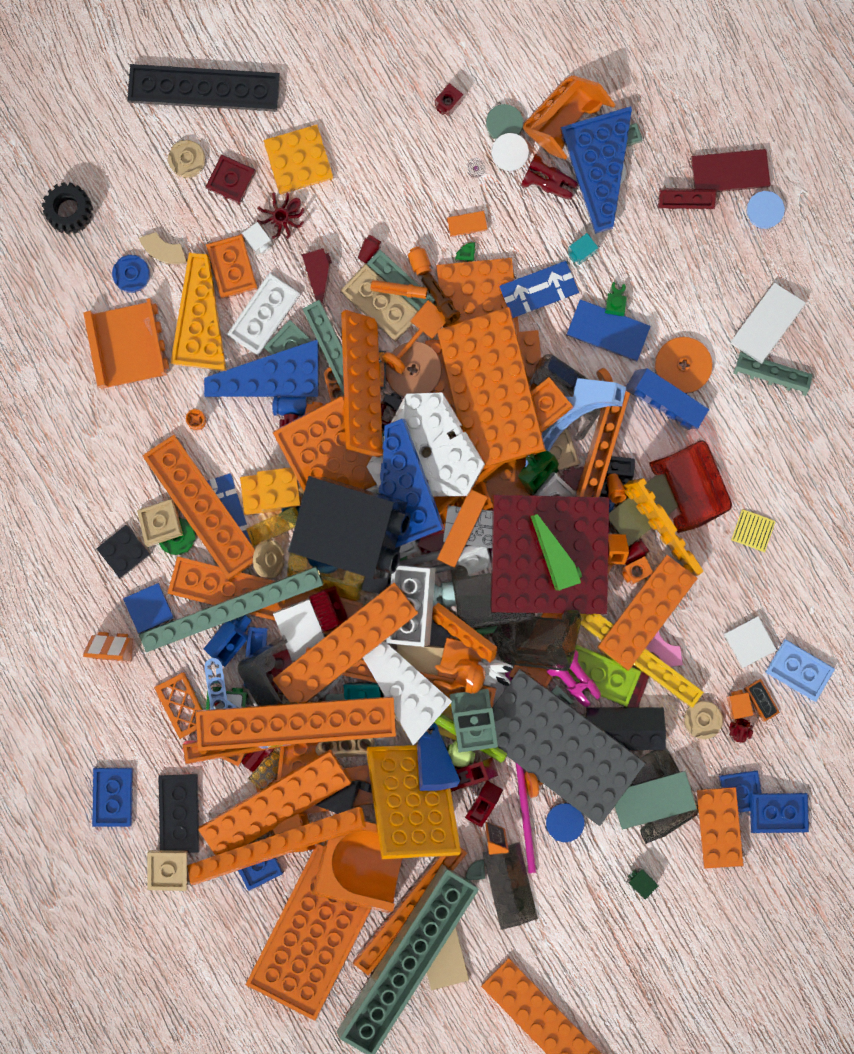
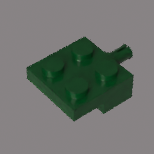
M548 450L526 456L529 464L518 475L530 496H534L552 472L557 473L559 471V463L555 455Z

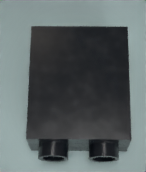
M308 476L288 552L371 579L387 578L388 573L393 574L396 571L400 561V552L395 550L398 536L405 535L409 528L411 517L409 513L405 512L407 502L326 477Z

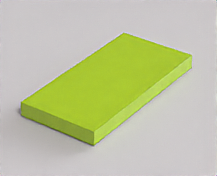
M571 642L566 653L574 648L578 651V662L586 675L597 685L601 697L627 707L641 671L633 667L627 671L613 659ZM562 660V663L575 682H580L573 671Z

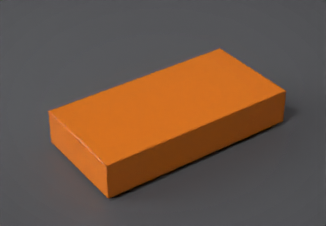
M484 211L447 217L450 237L487 231L488 229Z

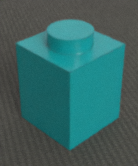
M586 233L569 246L568 256L572 262H577L578 265H581L597 253L599 247Z

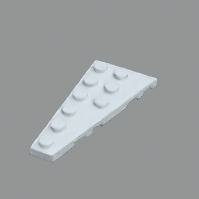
M384 641L363 659L384 696L394 697V713L414 745L452 701Z

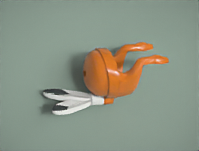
M461 659L453 669L435 665V668L441 673L455 674L460 671L452 685L435 680L433 683L438 687L449 690L465 687V693L475 694L481 690L485 682L486 673L500 684L509 686L510 681L500 672H510L513 666L507 663L486 664L477 660Z

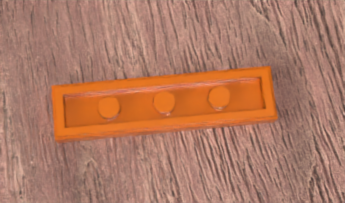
M471 489L437 560L455 568L488 499L487 496Z

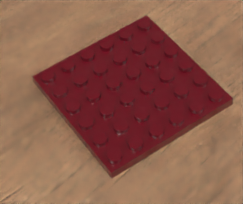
M493 495L491 612L607 614L609 498ZM532 515H539L575 566L579 567L582 578H580L581 583L562 590H555L531 519Z

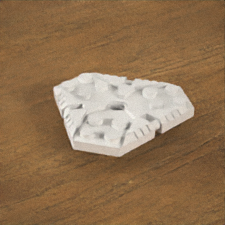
M443 393L406 394L392 422L405 419L433 497L468 496L485 463L468 434L462 431V424ZM454 431L456 437L451 439L448 434ZM426 447L431 448L432 452L428 458L422 455ZM383 455L380 457L372 456L367 465L378 487L381 484L380 472Z

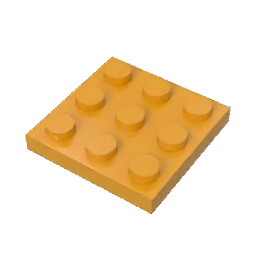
M318 125L263 140L280 195L333 179Z

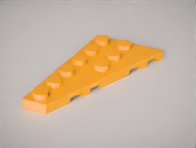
M189 253L171 364L227 371L210 259L207 254Z
M645 479L631 480L624 484L625 494L631 500L634 499L637 503L636 508L642 515L645 514L649 519L648 523L652 529H657L661 535L659 536L661 541L672 549L671 553L674 558L680 560L684 565L683 567L694 576H699L704 572L694 555L689 550H685V541L675 534L677 529L663 507L654 502L656 500L654 493L645 488L644 485L647 484Z

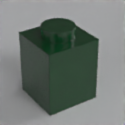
M635 868L627 876L629 879L626 882L645 900L659 886L641 868L638 870Z

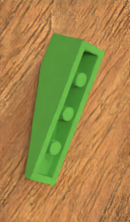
M532 515L531 519L555 590H562L581 583L580 578H582L579 567L575 566L539 515Z

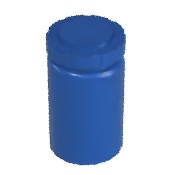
M274 397L272 403L273 415H305L307 397Z

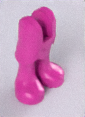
M574 648L566 653L562 660L573 671L580 682H575L560 660L552 664L546 671L551 676L560 677L568 686L566 689L581 705L588 707L591 704L582 692L588 689L596 700L601 697V693L595 682L581 668L578 662V651Z

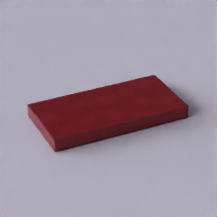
M766 149L691 156L694 189H716V192L771 186Z

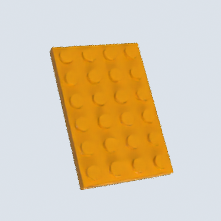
M417 745L367 747L366 753L382 859L460 855L461 849L451 789L420 791Z

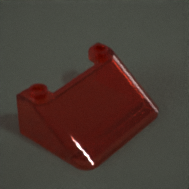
M699 440L649 462L653 474H665L681 514L673 519L677 533L699 528L730 511L732 507L730 496L709 445L704 440Z

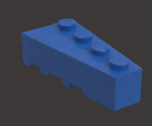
M648 368L635 370L626 385L627 392L648 403L651 407L665 413V416L677 420L687 430L698 429L710 410Z

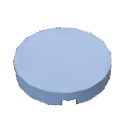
M770 191L756 193L751 197L746 209L750 222L761 229H769L779 224L785 211L782 199Z

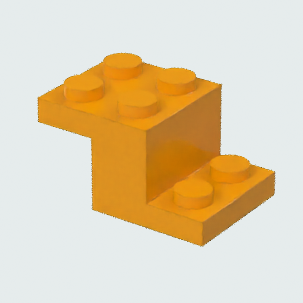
M291 467L258 471L257 475L240 477L244 515L282 511V508L300 506L298 482Z

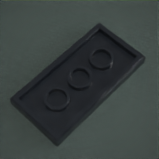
M198 774L158 775L160 850L199 853Z

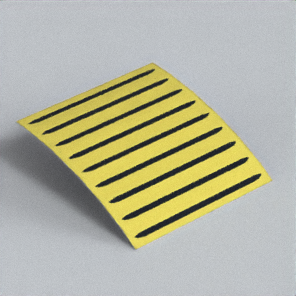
M742 509L731 541L765 553L776 521Z

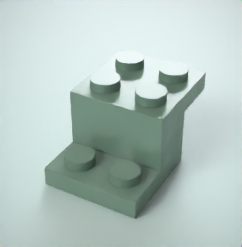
M483 689L475 694L465 692L449 694L452 701L451 709L458 752L498 747L489 690Z

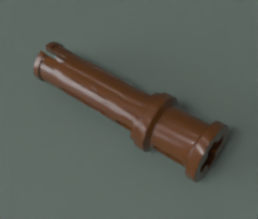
M427 273L423 275L421 281L436 301L437 310L442 312L447 324L455 323L461 317V313L454 308L453 301L444 295L432 274Z

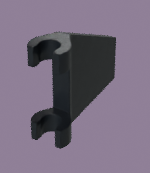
M361 780L351 781L350 785L315 805L337 814L353 808L360 789L371 793V784Z

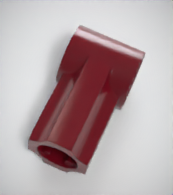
M275 749L247 753L241 763L254 773L264 759L269 757Z

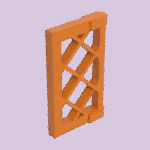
M181 672L179 675L155 686L154 689L179 739L197 731L196 723L192 721L195 710L203 709L185 672ZM183 680L186 691L175 688L178 681ZM167 687L172 689L169 700L166 699L162 691ZM174 690L185 693L182 704L171 701ZM187 694L190 695L195 705L194 708L184 705ZM170 703L181 706L177 717L174 716ZM183 707L193 710L190 721L179 718ZM178 720L189 723L188 728L182 731Z

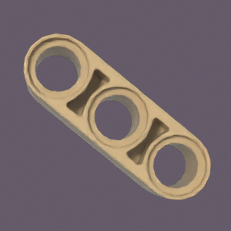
M373 738L319 742L316 746V753L318 756L325 753L326 751L323 750L322 744H327L336 758L367 755V749H363L360 746V742H365L368 747H374L375 742ZM341 743H346L349 746V750H344L341 747Z

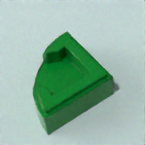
M475 242L467 243L461 247L456 253L455 261H474Z

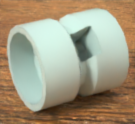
M452 581L441 583L440 586L434 585L433 606L437 603L445 607L456 606Z

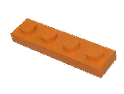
M440 603L433 606L432 619L436 624L448 630L452 636L457 637L465 646L473 649L481 658L486 659L490 663L495 659L497 646Z

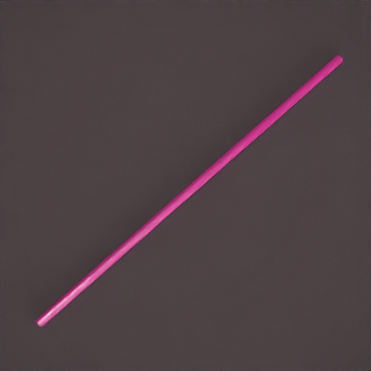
M499 612L503 661L512 666L506 612ZM511 671L505 672V677H507L508 680L511 682V680L513 679L509 677ZM516 763L528 872L530 874L536 873L525 772Z

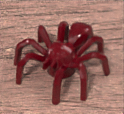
M273 192L272 199L275 211L263 209L260 206L257 207L260 212L272 214L273 216L264 221L257 220V222L263 225L274 220L271 224H275L274 227L278 226L277 234L272 236L274 240L278 239L282 226H284L287 232L286 239H290L291 232L287 223L294 228L303 227L304 221L297 225L289 219L299 218L304 214L305 209L302 208L299 214L289 215L298 212L301 200L294 198L287 205L289 193L286 192L284 203L281 208H278L276 193Z

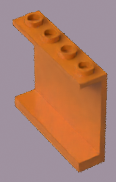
M150 298L146 299L147 303L95 314L91 311L83 312L96 383L100 389L168 375L169 363L163 354V351H166L164 340L160 338L162 326L160 321L157 322L156 314H159L158 306Z

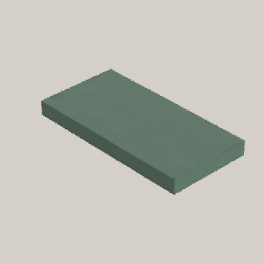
M685 770L629 786L616 804L615 809L623 830L697 809Z

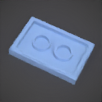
M784 639L765 673L816 702L835 668Z

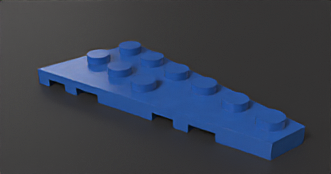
M318 340L205 377L204 397H319Z

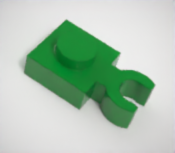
M615 282L612 283L611 293L607 295L605 313L624 316L627 296L622 295L626 289L625 284L618 290L615 288Z

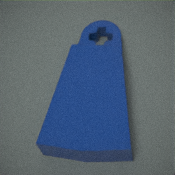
M433 723L428 728L430 731L432 730L431 734H428L426 731L419 739L417 745L420 791H439L457 787L460 782L439 733L436 723Z

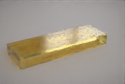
M296 507L287 509L247 528L252 546H257L264 540H270L294 529L298 517Z

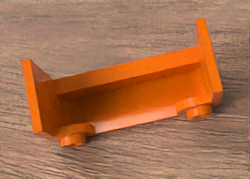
M572 75L567 77L527 119L523 129L549 154L566 159L567 155L563 151L565 143L562 139L561 127L576 123L584 113L594 114L600 110L602 105L614 107L615 103L600 83Z

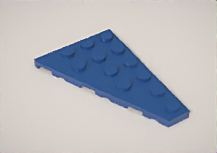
M631 106L566 125L560 129L595 234L613 229L632 112Z
M405 419L385 425L383 463H381L380 472L381 484L379 486V493L407 502L405 512L409 513L411 517L407 532L403 536H398L395 548L445 529Z

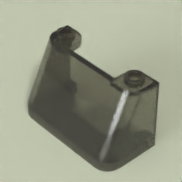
M576 610L564 611L562 619L530 616L529 613L505 612L492 635L494 645L497 646L499 657L507 664L567 671L573 662L581 625V616L579 611Z

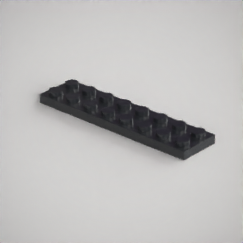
M130 64L127 101L128 103L278 112L280 73Z

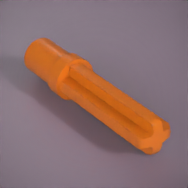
M372 280L370 287L371 291L422 299H426L428 291L426 287Z

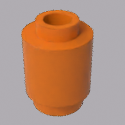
M417 246L410 249V253L407 256L413 272L417 276L429 273L431 271V263L425 248Z

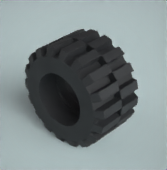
M63 182L61 186L54 185L55 189H49L47 191L49 195H44L43 199L45 202H42L43 214L47 221L60 233L65 231L66 234H71V231L76 234L79 233L78 229L80 228L83 231L85 229L84 225H89V218L93 217L91 212L93 206L90 198L80 186H75L73 183L69 182V185ZM74 200L78 203L77 210L73 215L69 217L58 215L59 206L64 201Z

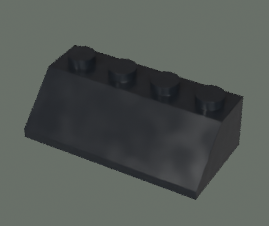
M586 707V718L629 750H666L664 707Z

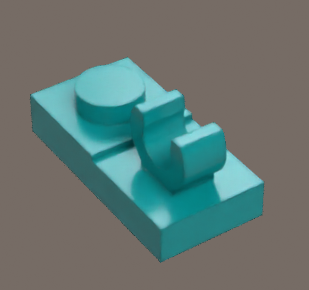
M346 683L343 685L345 700L377 698L384 695L378 683Z

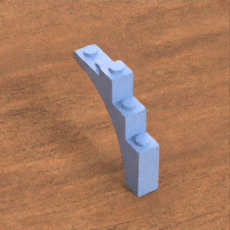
M577 378L573 397L565 396L573 405V408L542 432L545 449L550 451L560 434L582 415L598 408L622 406L626 387L615 382Z

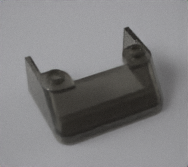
M552 354L541 357L528 377L530 387L533 383L538 386L550 377L552 381L555 380L573 393L577 378L588 379ZM602 408L583 415L586 421L575 436V440L584 439Z
M285 635L245 657L238 663V673L258 706L283 704L265 673L272 670L275 666V658L271 652L288 642ZM319 698L318 700H316V701H314V702H321V701H323V700H322V698Z

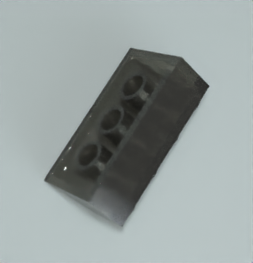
M520 842L508 844V853L490 855L488 849L482 851L501 930L538 919Z

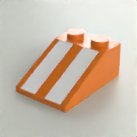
M98 632L97 635L91 636L84 650L83 657L131 662L133 638H128V634L117 633V637L109 636L108 632Z

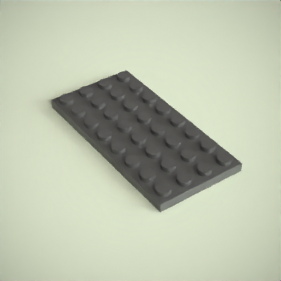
M522 669L518 670L510 685L506 687L492 707L498 748L506 752L510 759L527 772L534 773L540 782L598 826L603 824L646 764L644 760Z

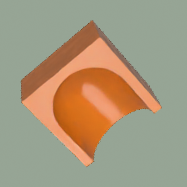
M365 821V828L326 840L312 895L381 912H393L395 889L403 858L382 859L377 824Z

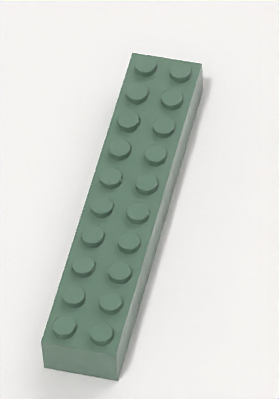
M441 865L336 1031L342 1041L364 1054H376L477 894L479 888L474 883L445 865Z

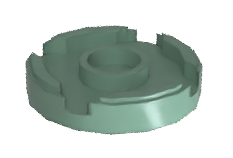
M508 104L495 106L490 110L486 118L488 134L495 140L507 133L520 135L523 128L521 113L517 108Z

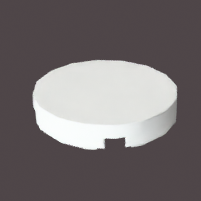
M507 133L498 137L491 149V156L496 166L505 171H514L521 168L526 163L529 155L526 141L523 137L514 133Z

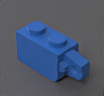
M244 615L225 622L203 649L212 658L218 659L222 666L226 667L247 641L248 635L245 632L247 626L252 621L251 618Z

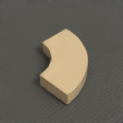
M157 232L139 238L143 248L153 258L172 265L187 263L181 244L166 243L159 237Z

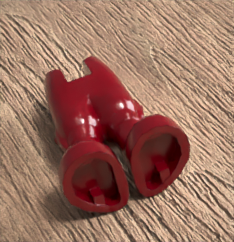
M537 154L534 155L520 185L523 188L537 185L546 193H551L567 200L573 198V193L562 188V186L566 185L573 189L578 187V183L574 179L561 172L558 168L549 167L544 164L541 157ZM534 172H540L546 175L548 179H544Z

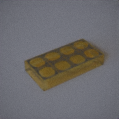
M275 750L248 778L260 790L267 787L278 775L280 754Z

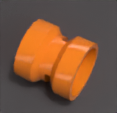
M192 409L186 414V423L191 429L198 431L206 426L207 420L202 411Z

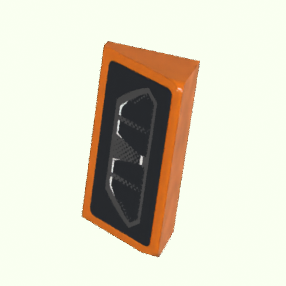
M761 679L744 688L746 693H749L750 700L762 722H766L780 713Z
M485 822L489 854L508 853L505 829Z

